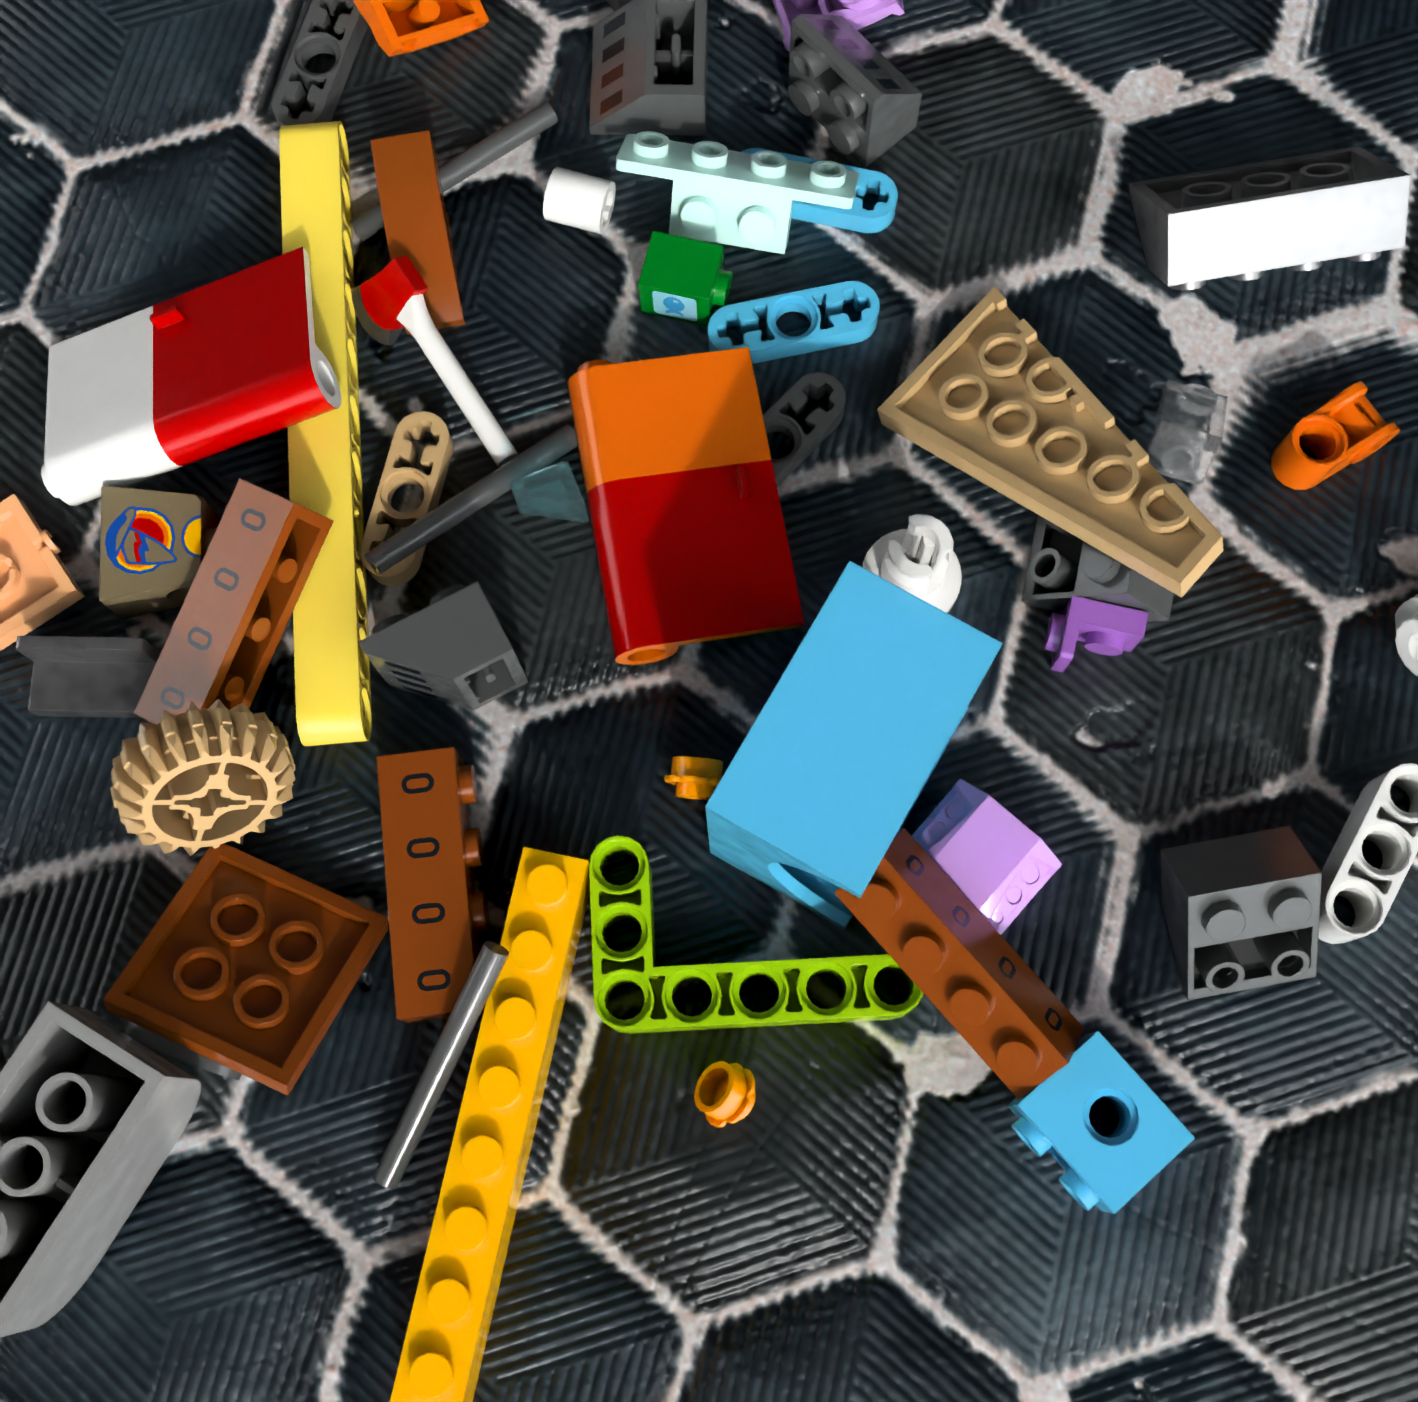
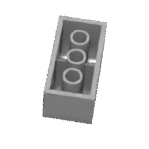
M48 1001L0 1072V1338L43 1325L56 1315L78 1292L108 1250L191 1119L199 1100L201 1083L198 1079L85 1008Z

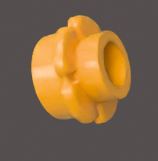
M672 757L671 775H665L664 781L676 785L675 797L709 800L722 778L723 761L701 757Z
M718 1061L708 1066L699 1077L694 1091L696 1107L705 1113L706 1120L715 1127H724L727 1122L733 1124L745 1118L752 1110L756 1099L753 1073L747 1068L743 1069L739 1063L729 1064L724 1061Z

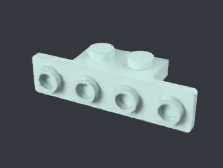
M653 131L626 135L616 156V170L673 180L669 234L785 254L794 200L851 209L859 179L858 172L846 170L843 165L833 161H817L810 164L787 160L782 154L773 151H759L750 154L728 150L723 144L713 141H701L695 144L672 141L664 134Z

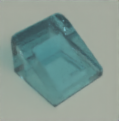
M562 461L511 481L512 483L509 484L520 514L577 522L589 520L583 497L568 461Z

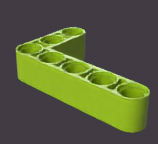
M617 835L603 840L591 854L589 879L594 1004L596 1012L602 1021L617 1032L633 1034L892 1020L903 1017L915 1008L924 994L889 954L656 967L652 871L645 850L640 843L632 838ZM618 855H629L639 863L638 873L635 878L628 884L621 886L612 885L604 879V869L608 861ZM631 919L639 923L642 929L641 939L637 946L625 952H618L609 948L606 935L610 926L617 920ZM885 970L897 971L907 980L909 992L903 1004L896 1006L888 1005L878 998L874 990V979L879 972ZM821 973L831 974L836 977L843 988V1000L841 1003L830 1009H823L814 1005L808 998L806 991L809 979ZM750 978H766L776 987L778 1000L770 1010L761 1013L752 1012L741 1002L739 996L740 989ZM691 980L704 983L712 993L708 1009L696 1016H687L680 1013L674 1004V995L678 987L684 982ZM633 984L643 990L645 997L644 1006L634 1018L627 1020L617 1019L610 1013L609 997L613 990L620 985Z

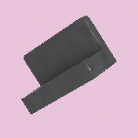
M17 636L16 650L34 662L28 711L37 716L141 718L134 714V711L160 656V652L145 639L134 637Z

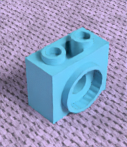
M1099 1031L1085 1034L1079 1039L1067 1065L1020 1099L1016 1097L1008 1105L1019 1118L1011 1125L1016 1134L1037 1156L1041 1157L1046 1151L1050 1153L1065 1170V1173L1059 1178L1060 1183L1077 1203L1087 1211L1096 1205L1100 1211L1115 1214L1195 1139ZM1100 1097L1108 1099L1118 1110V1126L1107 1137L1098 1134L1093 1129L1089 1119L1090 1108L1095 1100Z

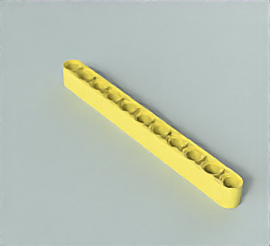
M341 121L280 126L282 255L300 247H304L309 254L315 344L331 364L341 392V405L338 409L288 427L290 501L333 520V524L293 610L297 726L301 742L304 746L370 741L372 737L370 660L366 657L358 643L369 637L366 567L360 557V546L365 529L356 313L351 289L354 288L352 226L349 222L352 220L350 166L347 139Z

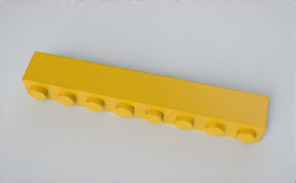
M523 847L500 945L509 951V956L485 1004L390 1402H473L590 895V863L588 860Z

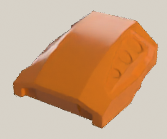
M353 0L358 11L370 26L378 45L389 57L411 53L460 37L484 27L489 22V18L480 0Z

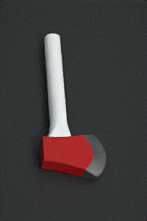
M408 256L393 258L384 269L371 279L351 289L355 313L361 326L373 339L388 346L395 344L405 327L421 347L498 467L504 465L518 455L517 451L434 325L423 296L428 287Z

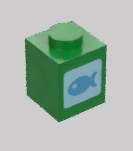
M653 231L638 282L641 312L708 327L715 307L726 306L730 294L733 273L732 271L724 270V247L718 244Z

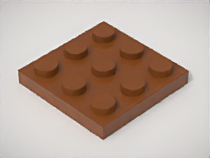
M225 843L221 844L218 848L210 846L106 994L103 1001L107 1011L288 1096L387 933L388 917Z

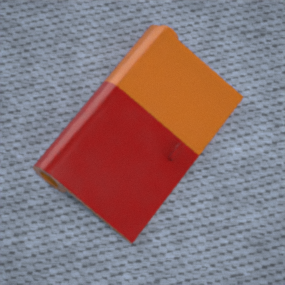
M749 347L614 364L608 360L600 359L588 361L580 365L577 372L569 378L567 385L615 661L622 665L647 664L674 655L679 645L803 627L805 623Z

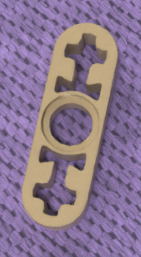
M419 411L411 413L404 417L397 425L361 542L360 557L370 575L383 585L398 586L410 581L420 568L426 545L380 575L371 568L365 554L395 535L391 526L385 524L386 521L401 528V531L437 508L453 455V440L445 422L431 412ZM425 432H431L437 444L436 446L427 445L424 448L420 461L425 473L430 475L415 469L418 456L411 442L412 440H422ZM410 484L419 486L424 490L423 502L414 511L404 513L392 508L391 499L398 488Z

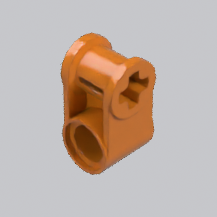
M1362 381L1349 386L1324 406L1302 418L1274 450L1271 458L1272 471L1284 486L1294 490H1307L1315 487L1351 463L1356 464L1367 458L1400 432L1399 427L1394 422L1386 423L1367 399L1365 394L1368 388ZM1300 446L1310 449L1318 460L1308 457Z

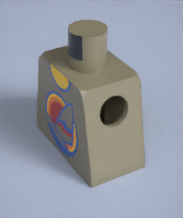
M111 486L101 487L99 601L121 619L133 618L182 606L219 525L218 514L203 497L195 494Z

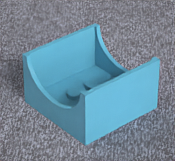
M849 561L705 806L710 853L838 927L845 929L853 914L834 892L840 887L861 898L891 842L902 828L967 712L970 701L1003 643Z

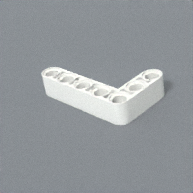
M1401 764L1368 782L1361 791L1321 871L1318 935L1321 941L1331 944L1346 943L1377 931L1384 922L1418 852L1417 764ZM1391 784L1400 787L1406 792L1410 802L1409 812L1400 810L1393 803L1390 795ZM1364 839L1373 842L1380 849L1383 858L1381 869L1372 867L1365 860L1362 853ZM1337 895L1347 899L1354 908L1355 920L1351 927L1340 922L1334 913L1333 903Z

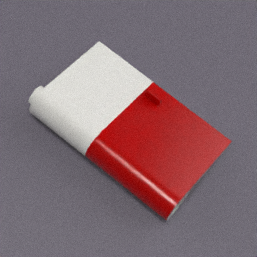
M300 247L49 346L44 465L41 468L42 480L49 493L70 506H77L101 497V487L126 488L338 409L341 405V392L336 375L325 355L315 344L310 260L305 248Z

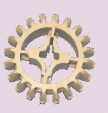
M217 699L208 709H198L191 701L186 712L174 715L164 709L160 723L140 722L137 737L122 740L120 755L112 759L111 780L113 786L110 788L114 807L118 808L120 821L125 825L127 833L139 836L143 846L158 843L164 854L170 853L179 847H184L189 856H192L201 847L212 846L213 848H218L221 844L229 841L242 845L243 837L248 832H265L266 819L281 817L282 804L293 798L292 786L296 780L294 775L295 764L285 735L281 734L279 726L273 725L265 712L253 714L245 703L238 704L228 710L220 699Z

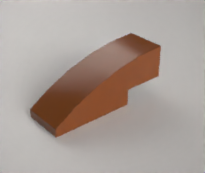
M426 130L370 140L390 259L408 256L428 287L423 296L427 310L437 329L465 325L450 222L445 208L438 157L430 131ZM405 328L406 333H407V334H411V333Z

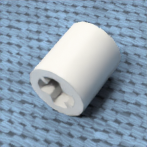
M560 167L554 168L544 195V219L602 235L608 227L614 207L615 182Z

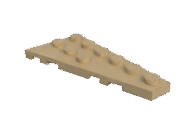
M995 286L877 409L881 424L1181 598L1223 552V535L1175 483H1168L1149 462V454L1135 439L1130 441L1115 425L1114 416L1060 357H1053L1039 342L1036 331L1024 318L1019 320L1008 308L1006 298Z

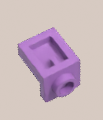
M1072 595L1061 614L1052 613L1048 622L1043 648L1044 650L1053 651L1050 670L1063 673L1073 659L1077 640L1085 642L1084 647L1087 650L1101 655L1118 656L1123 651L1131 652L1145 635L1149 612Z

